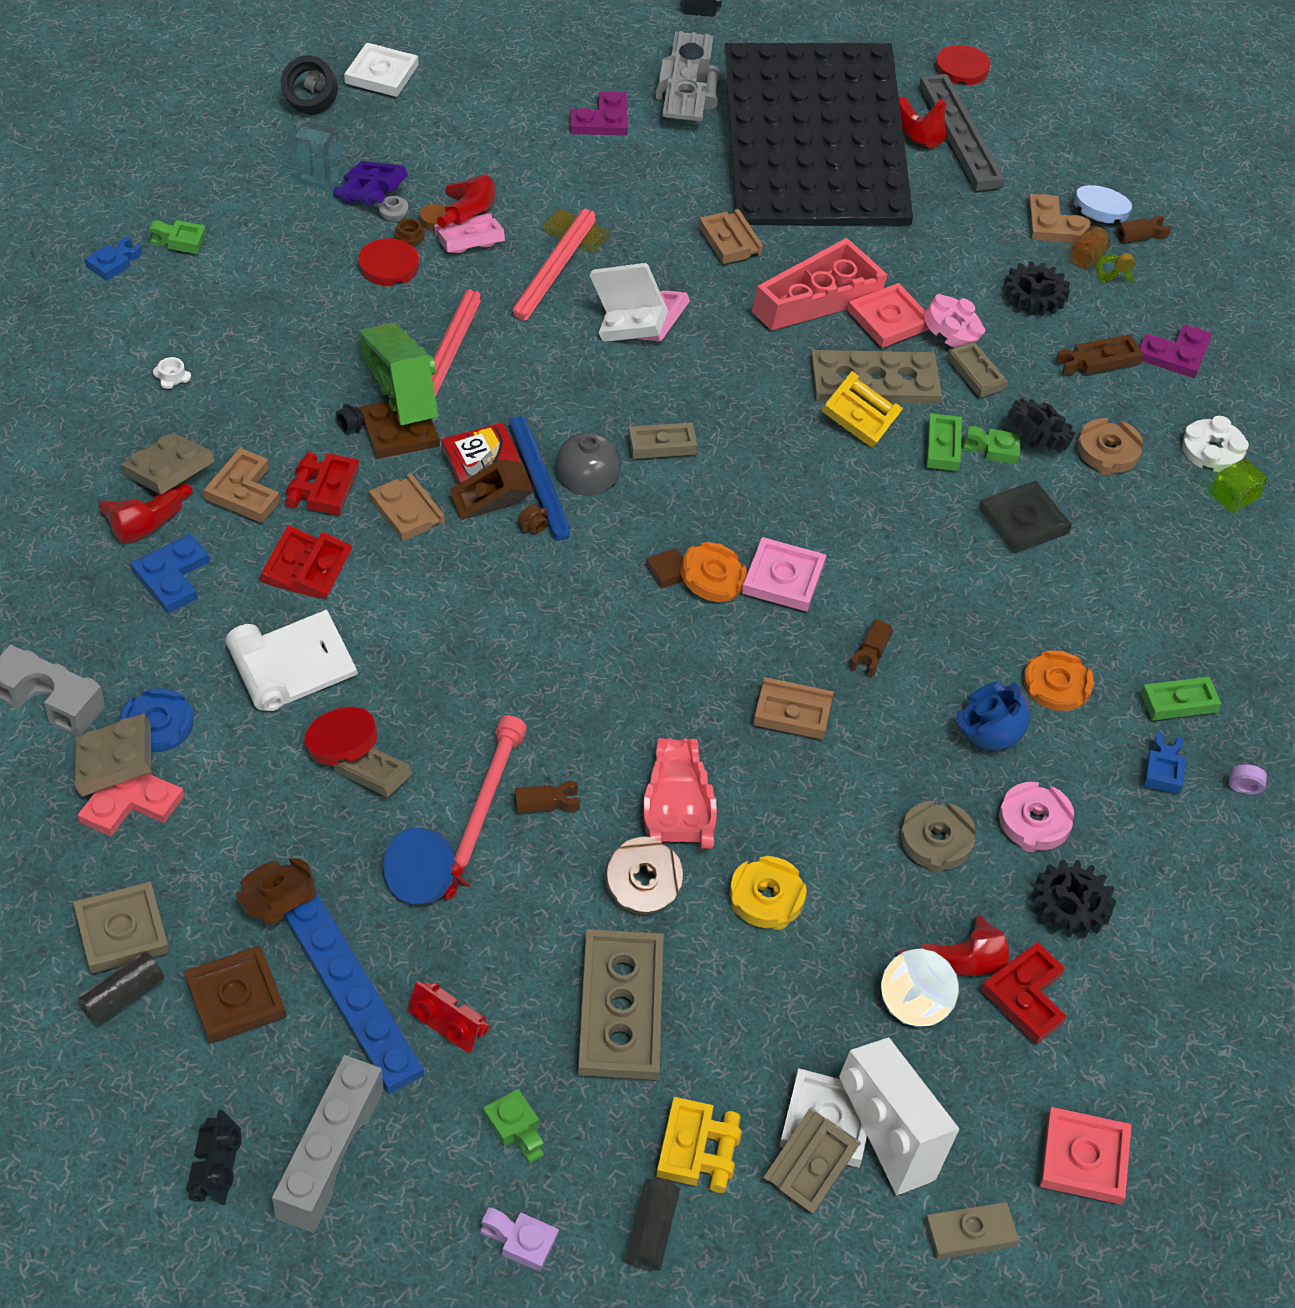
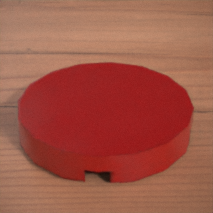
M967 45L945 47L939 51L936 58L937 73L939 75L947 74L950 81L957 85L958 81L966 82L965 85H975L983 82L988 76L991 65L989 57L983 51Z
M385 238L372 241L364 246L359 253L358 264L362 276L369 282L381 286H394L395 282L402 281V284L416 276L419 270L418 252L411 244L399 239Z
M353 706L342 707L326 712L314 720L308 727L304 740L310 757L316 762L325 765H339L338 760L347 759L348 762L355 761L369 752L377 741V726L373 715L367 710Z

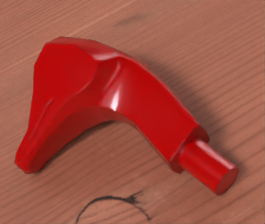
M899 97L902 129L911 141L929 149H934L945 141L947 135L945 126L947 104L943 99L937 101L933 108L922 118L914 111L906 97Z
M485 173L462 182L447 185L445 188L447 195L458 201L445 207V213L437 218V224L441 228H445L451 223L459 225L476 214L486 213L492 207L496 196V187L493 180Z
M184 483L176 489H169L163 494H158L153 500L146 503L138 499L125 501L103 500L99 504V509L108 519L115 538L122 544L133 543L151 534L166 520L181 510V501L192 495L193 491L189 484Z
M983 915L975 917L974 932L965 942L949 946L922 943V949L938 953L950 963L954 972L960 975H992L1009 963L1010 951L1004 932L986 922Z

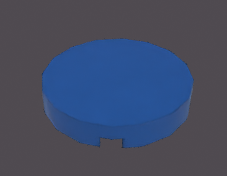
M150 689L144 691L142 696L136 699L132 697L128 700L120 712V720L143 713L148 716L147 718L151 722V752H164L177 747L188 738L194 724V714L191 705L185 701V697L180 693L169 689Z
M421 827L404 830L392 840L387 847L384 858V876L390 890L400 900L410 904H425L436 901L445 894L452 883L454 876L451 875L452 865H455L454 853L449 842L437 831Z

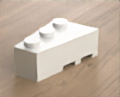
M889 1037L850 1050L839 1077L896 1196L936 1180L959 1131L958 1126Z

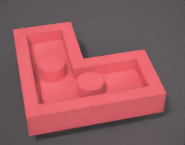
M147 773L95 792L77 815L79 823L110 837L132 809L165 823L184 798V790Z

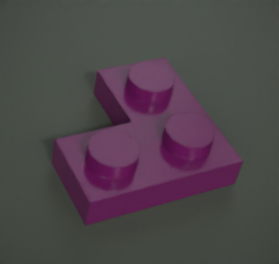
M616 91L598 92V109H571V134L628 136L627 93Z
M1183 324L1176 342L1146 333L1140 346V350L1144 354L1142 362L1195 379L1213 333Z

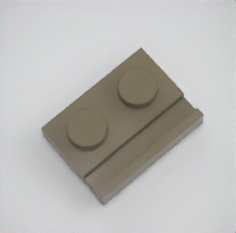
M811 1107L763 1178L771 1181L782 1192L814 1214L861 1142Z

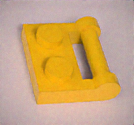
M851 371L821 411L873 449L903 408L897 403L891 404L859 380L860 376Z

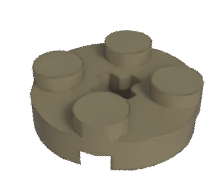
M925 801L911 808L906 814L900 834V841L905 852L916 863L925 866L926 869L934 873L962 865L971 856L975 843L974 835L976 830L973 820L963 809L954 804L947 803L945 807L934 805L935 801ZM931 831L937 834L944 832L946 834L944 840L933 838Z

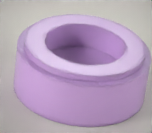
M1238 765L1230 770L1229 786L1234 791L1255 795L1265 790L1267 773L1263 769L1253 765Z

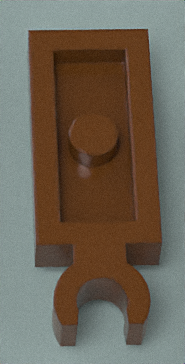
M1131 334L1077 344L1073 351L1061 350L1058 352L1055 362L1057 364L1064 363L1063 375L1074 374L1077 369H1082L1086 375L1141 364L1144 354Z

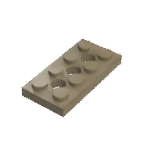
M812 350L811 364L816 402H827L845 380L839 374L849 375L853 371L860 376L859 380L890 403H941L942 393L935 352ZM871 374H877L883 378L873 379ZM901 375H909L914 379L905 380Z
M586 929L578 1076L659 1080L664 934ZM619 963H626L634 971L628 975H620L613 970V967ZM617 997H625L632 1002V1006L621 1010L615 1008L611 1001ZM615 1032H625L630 1036L631 1040L627 1044L618 1045L613 1043L609 1037Z

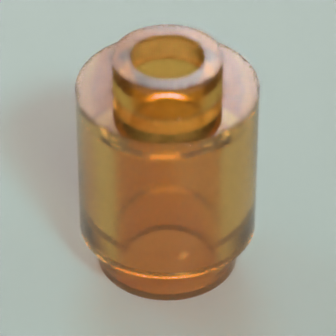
M1092 226L1087 228L1072 247L1071 258L1074 264L1080 268H1089L1096 265L1111 245L1109 234L1100 227Z

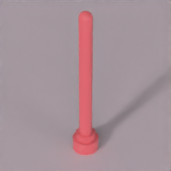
M501 717L495 730L498 745L454 857V860L463 868L469 863L510 752L517 744L522 743L527 725L517 717Z

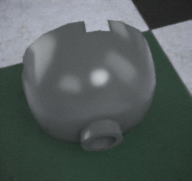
M591 432L578 433L569 437L559 448L555 463L557 481L561 485L563 483L569 487L570 492L583 496L601 495L607 492V488L618 483L621 471L620 457L614 444L608 438Z

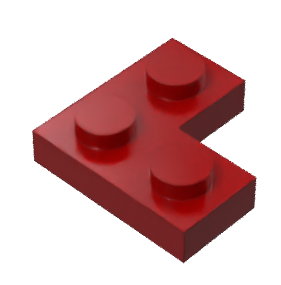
M1036 942L982 985L981 991L1036 1045L1064 1024L1067 1016L1042 992L1063 975L1065 967L1039 942Z

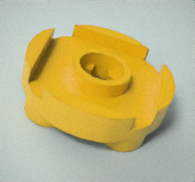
M764 856L759 857V861L750 864L746 861L736 869L731 880L729 895L733 912L743 920L757 927L781 930L787 927L802 912L807 889L805 883L803 885V881L799 877V871L794 865L778 857ZM767 887H772L775 896L765 897L758 890L765 891Z

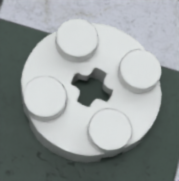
M1224 416L1202 419L1188 425L1182 443V450L1185 456L1193 464L1201 468L1203 465L1213 468V471L1216 472L1231 471L1240 466L1249 447V443L1244 435L1231 425V421ZM1209 442L1219 444L1220 448L1215 445H1209Z

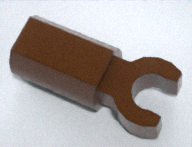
M1154 216L1149 221L1146 218L1121 222L1117 226L1116 235L1122 244L1145 241L1151 237L1165 239L1169 236L1171 227H1162L1165 219L1164 216Z
M878 619L871 623L859 647V651L855 652L852 656L850 670L855 671L859 664H866L869 666L867 676L871 678L875 675L878 660H880L893 634L891 624Z
M567 781L559 787L553 788L552 785L515 788L516 813L554 811L556 808H560L565 812H576L580 810V798H568L566 796L577 795L578 784L574 781Z

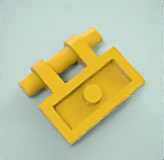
M674 1097L656 1177L697 1186L701 1171L712 1176L710 1182V1189L712 1191L724 1193L728 1180L732 1179L735 1163L732 1161L734 1148L740 1144L742 1134L739 1128L740 1114L728 1111L724 1115L723 1122L711 1120L714 1105ZM707 1138L716 1140L719 1143L716 1155L704 1153Z

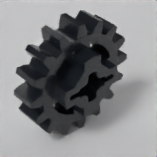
M1029 261L1027 267L1019 263L1017 269L1010 268L1009 275H1006L1003 295L1009 297V304H1018V311L1024 308L1028 309V315L1038 311L1040 316H1044L1047 310L1051 314H1055L1057 308H1064V304L1069 297L1070 282L1064 280L1065 274H1056V267L1053 266L1048 269L1043 262L1035 266L1033 261Z
M1021 398L1020 401L1015 400L1006 416L1010 420L1009 425L1017 428L1015 432L1025 437V440L1029 441V444L1036 448H1040L1043 445L1051 452L1053 448L1058 452L1066 451L1075 435V432L1071 430L1073 426L1065 423L1066 418L1059 415L1053 409V406L1045 402L1038 405L1033 399H1030L1029 402L1024 398Z
M1060 860L1058 869L1049 864L1046 867L1045 873L1038 874L1031 893V898L1035 899L1032 908L1033 911H1043L1040 922L1046 923L1051 921L1053 923L1052 932L1056 933L1060 928L1066 929V936L1068 938H1071L1074 931H1078L1082 938H1086L1090 929L1098 934L1103 924L1108 925L1116 904V900L1111 898L1114 887L1104 886L1107 878L1105 874L1097 877L1093 874L1095 866L1091 865L1085 870L1081 868L1079 860L1075 861L1073 867H1069L1065 860ZM1058 884L1057 886L1054 887L1053 891L1050 892V889H1051L1054 885ZM1094 906H1097V909L1089 914V911L1092 910Z

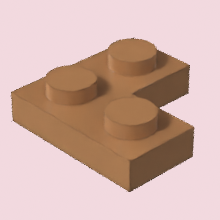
M1048 194L1029 195L1028 208L1031 239L1090 244L1092 235L1089 217L1060 215L1058 196Z
M242 448L237 450L203 490L205 500L260 523L265 521L280 502L279 492L258 484V481L269 469L268 459Z

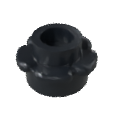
M346 403L342 409L336 411L337 425L346 435L361 431L362 425H364V416L358 407L350 406V404Z

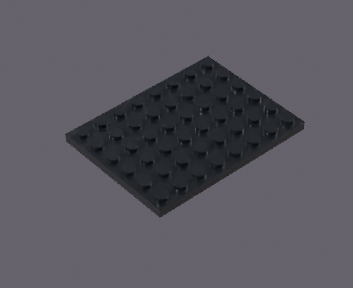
M725 43L724 57L735 207L740 210L749 225H912L913 211L892 43Z

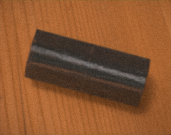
M145 951L78 997L79 1000L77 1002L91 1023L98 1028L162 983L165 976L153 957Z
M659 1177L645 1179L625 1257V1262L631 1264L634 1268L649 1272L661 1271L680 1194V1187L674 1185L671 1180Z

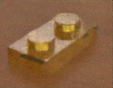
M559 208L543 223V232L561 240L577 216ZM593 224L578 248L594 254L609 239V230Z

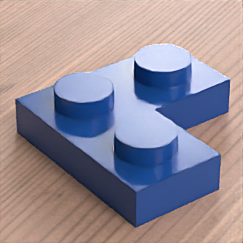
M189 534L130 564L132 572L168 614L198 599L197 591L184 575L210 561L209 554L192 534Z

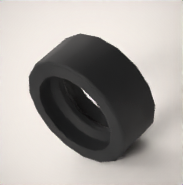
M311 55L300 56L289 62L283 70L280 80L281 90L290 105L298 112L309 115L318 114L328 109L336 100L338 93L337 78L328 63L321 58ZM306 71H319L325 77L326 82L320 95L309 100H302L297 97L293 89L296 79Z

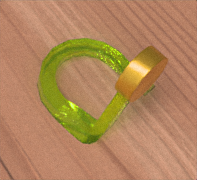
M1109 254L1101 257L1096 264V272L1100 282H1109L1120 272H1124L1128 281H1135L1132 273V268L1135 266L1134 257L1131 254H1122L1120 256ZM1108 261H1115L1116 268L1106 275L1103 264Z

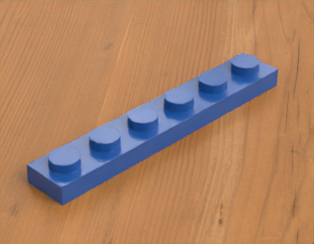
M316 894L311 901L301 903L292 910L285 912V921L370 1064L382 1068L383 1087L389 1094L423 1077V1067L319 895Z

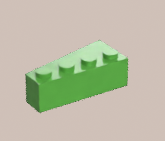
M395 322L358 330L365 364L373 378L378 380L383 395L387 394L389 398H392L389 400V406L392 411H397V419L400 425L439 417L432 375L436 374L433 357L428 355L424 348L420 347L415 339L408 336L407 332L403 331Z

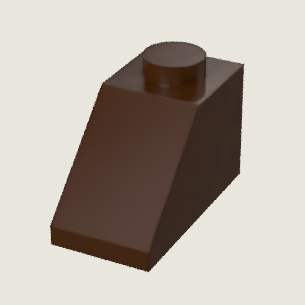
M504 459L496 461L450 489L462 520L509 507L534 492L523 463Z

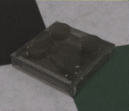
M1036 480L981 499L979 510L1013 553L1069 534L1072 526Z

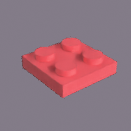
M900 283L849 301L848 312L881 348L930 330L924 318L925 310Z
M1051 1107L1047 1116L1040 1187L1122 1205L1126 1197L1131 1124Z

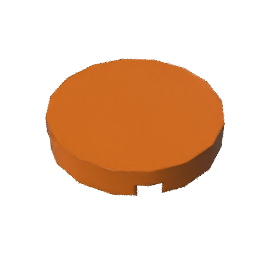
M704 542L700 546H692L687 550L680 564V575L685 585L694 594L706 600L726 602L740 595L747 577V569L744 563L741 565L737 560L739 556L731 549L721 544Z
M1049 650L1042 652L1041 656L1035 659L1033 657L1029 660L1023 675L1024 688L1030 698L1043 707L1057 711H1069L1081 707L1088 701L1094 686L1093 673L1089 667L1086 669L1082 665L1081 659L1064 651Z

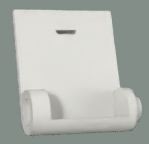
M327 609L263 636L255 625H240L231 630L225 640L255 707L262 711L277 710L284 704L358 674Z

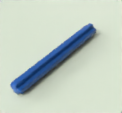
M523 416L513 417L509 421V428L541 509L546 508L548 510L547 520L551 534L557 541L567 539L570 536L571 528L528 422Z

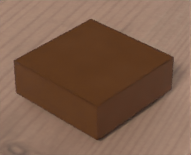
M677 548L646 558V567L661 589L683 582L680 575V564L683 557Z

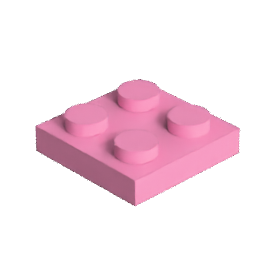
M762 537L743 584L742 594L808 612L827 555Z

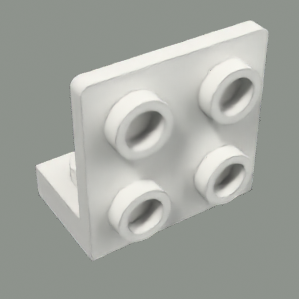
M647 263L591 271L590 278L606 310V315L599 330L602 341L608 342L660 335L668 309Z

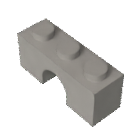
M11 644L0 655L1 701L20 709L33 696L40 694L50 695L44 702L49 723L78 737L85 732L105 708L101 686L93 679L88 677L82 678L69 672L67 668L60 664H52L39 658L30 650H22Z

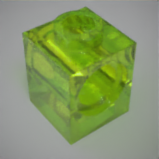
M1244 458L1217 473L1210 494L1233 514L1260 499L1268 477L1248 459Z

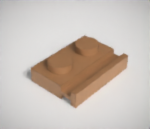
M735 209L732 214L722 212L699 218V229L722 264L750 258V254L757 253L758 256L762 255L763 244L739 209Z
M411 473L402 481L396 479L369 491V499L402 541L430 530L436 524L441 525L445 523L444 514Z
M764 677L753 725L824 740L834 691Z

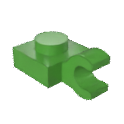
M176 220L174 226L161 221H152L149 232L153 233L150 244L164 246L168 243V249L198 254L206 237V226Z
M968 426L963 450L985 453V460L1017 464L1020 457L1021 435L995 429H989L988 434H985L979 427Z
M519 1089L483 1107L484 1117L504 1147L515 1141L529 1164L544 1156L539 1148L543 1146V1141L535 1131L539 1128V1118Z

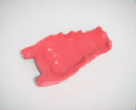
M658 738L656 761L652 770L650 784L648 783L644 796L643 822L646 836L661 842H700L701 849H712L717 819L716 798L713 786L708 784L707 771L704 769L703 762L699 761L698 740Z

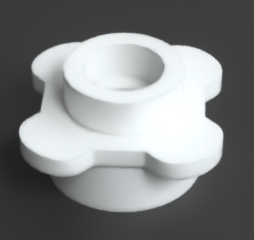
M175 357L161 360L153 370V375L161 380V386L165 389L173 388L174 385L181 382L186 383L191 379L190 372L184 369V363Z

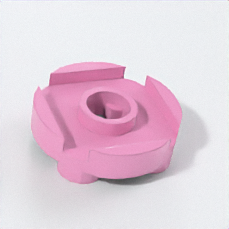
M937 294L924 313L926 324L931 332L936 336L940 332L943 336L947 337L945 343L954 348L971 342L976 343L985 333L984 326L974 312V304L965 298L959 301L949 296Z
M1025 782L1012 787L1007 792L999 810V822L1003 831L1013 842L1019 844L1020 848L1027 852L1050 850L1060 846L1066 841L1073 827L1074 809L1070 800L1060 790L1052 786L1050 790L1038 787V782ZM1033 811L1036 815L1043 814L1042 821L1032 819L1030 812Z

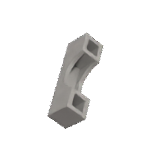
M346 1055L343 1056L272 1196L275 1219L315 1233L333 1196L336 1177L345 1152L359 1128L363 1125L367 1126L384 1091L382 1068Z

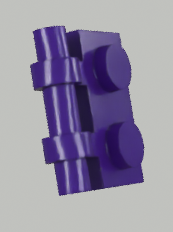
M360 161L343 176L346 183L342 187L336 186L333 190V195L335 198H341L343 202L354 203L356 200L364 205L383 203L385 199L383 192L388 193L396 190L399 184L408 177V174L403 165Z

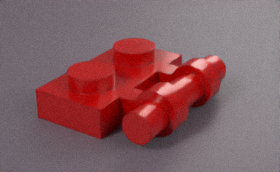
M307 452L295 468V479L288 484L285 504L290 508H296L299 502L306 498L309 510L340 516L358 473L359 459L327 453L324 461L319 462L317 461L318 457L316 454ZM313 477H316V480H315L314 483H309V482H308V481L311 480Z

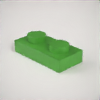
M930 413L926 468L959 471L961 463L962 417Z
M1210 676L1144 684L1141 691L1152 721L1217 713L1222 704Z

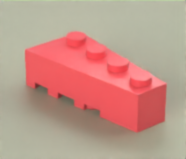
M845 238L758 285L751 312L771 331L847 310L849 301L884 289L888 274L848 238Z

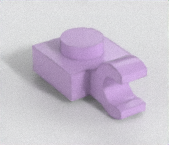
M490 1207L481 1222L483 1227L480 1231L483 1235L505 1243L502 1256L541 1272L559 1233V1229L521 1212L516 1223H514L504 1213Z

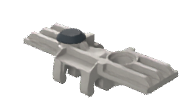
M675 32L672 54L662 60L659 69V82L656 88V99L658 100L663 98V92L666 91L663 117L702 121L704 109L713 110L717 107L716 89L717 82L721 78V70L717 66L710 65L713 36L709 34H696V32Z

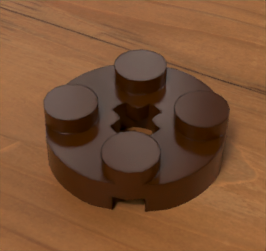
M288 858L291 863L290 865L279 866L276 860L251 871L241 881L243 890L240 893L236 892V897L242 911L250 917L261 918L265 924H272L281 920L285 912L292 910L301 903L311 901L316 896L317 891L314 886L315 879L309 865L304 860Z

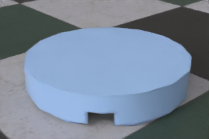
M1088 185L1080 187L1074 197V205L1076 208L1079 206L1082 208L1081 212L1083 215L1103 223H1114L1115 219H1120V223L1125 222L1132 210V204L1128 198L1112 189L1101 186Z

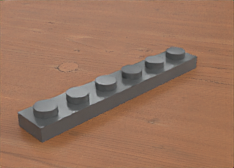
M941 74L921 77L919 86L931 109L941 99L947 104L945 110L946 137L975 190L1003 188L1005 178L948 75Z

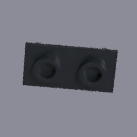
M218 1110L217 1118H207L205 1123L200 1125L194 1155L197 1158H207V1160L192 1163L186 1190L189 1192V1199L195 1202H203L206 1196H212L220 1205H225L228 1190L233 1184V1166L236 1152L241 1146L242 1135L241 1128L223 1110Z

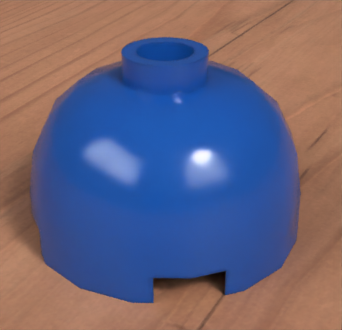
M999 681L982 686L967 697L970 704L964 711L958 710L956 722L966 737L975 746L988 751L1002 750L1015 746L1024 736L1030 725L1029 703L1015 682H1012L1011 686H1002Z

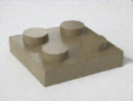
M173 432L172 434L162 436L157 443L147 449L134 453L130 459L120 464L124 475L159 494H163L215 461L211 450Z
M145 713L122 719L118 723L98 730H92L76 737L75 788L81 797L151 772V722Z
M151 881L73 902L91 974L169 953Z

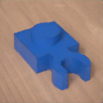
M125 237L119 241L116 248L108 244L85 258L86 267L108 281L129 268V260L137 259L143 254L142 246L138 244L131 248V238Z
M1158 732L1153 743V750H1150L1147 757L1144 787L1180 794L1183 787L1186 762L1185 757L1178 756L1183 745V739L1177 736L1174 745L1169 746L1162 740L1163 733Z

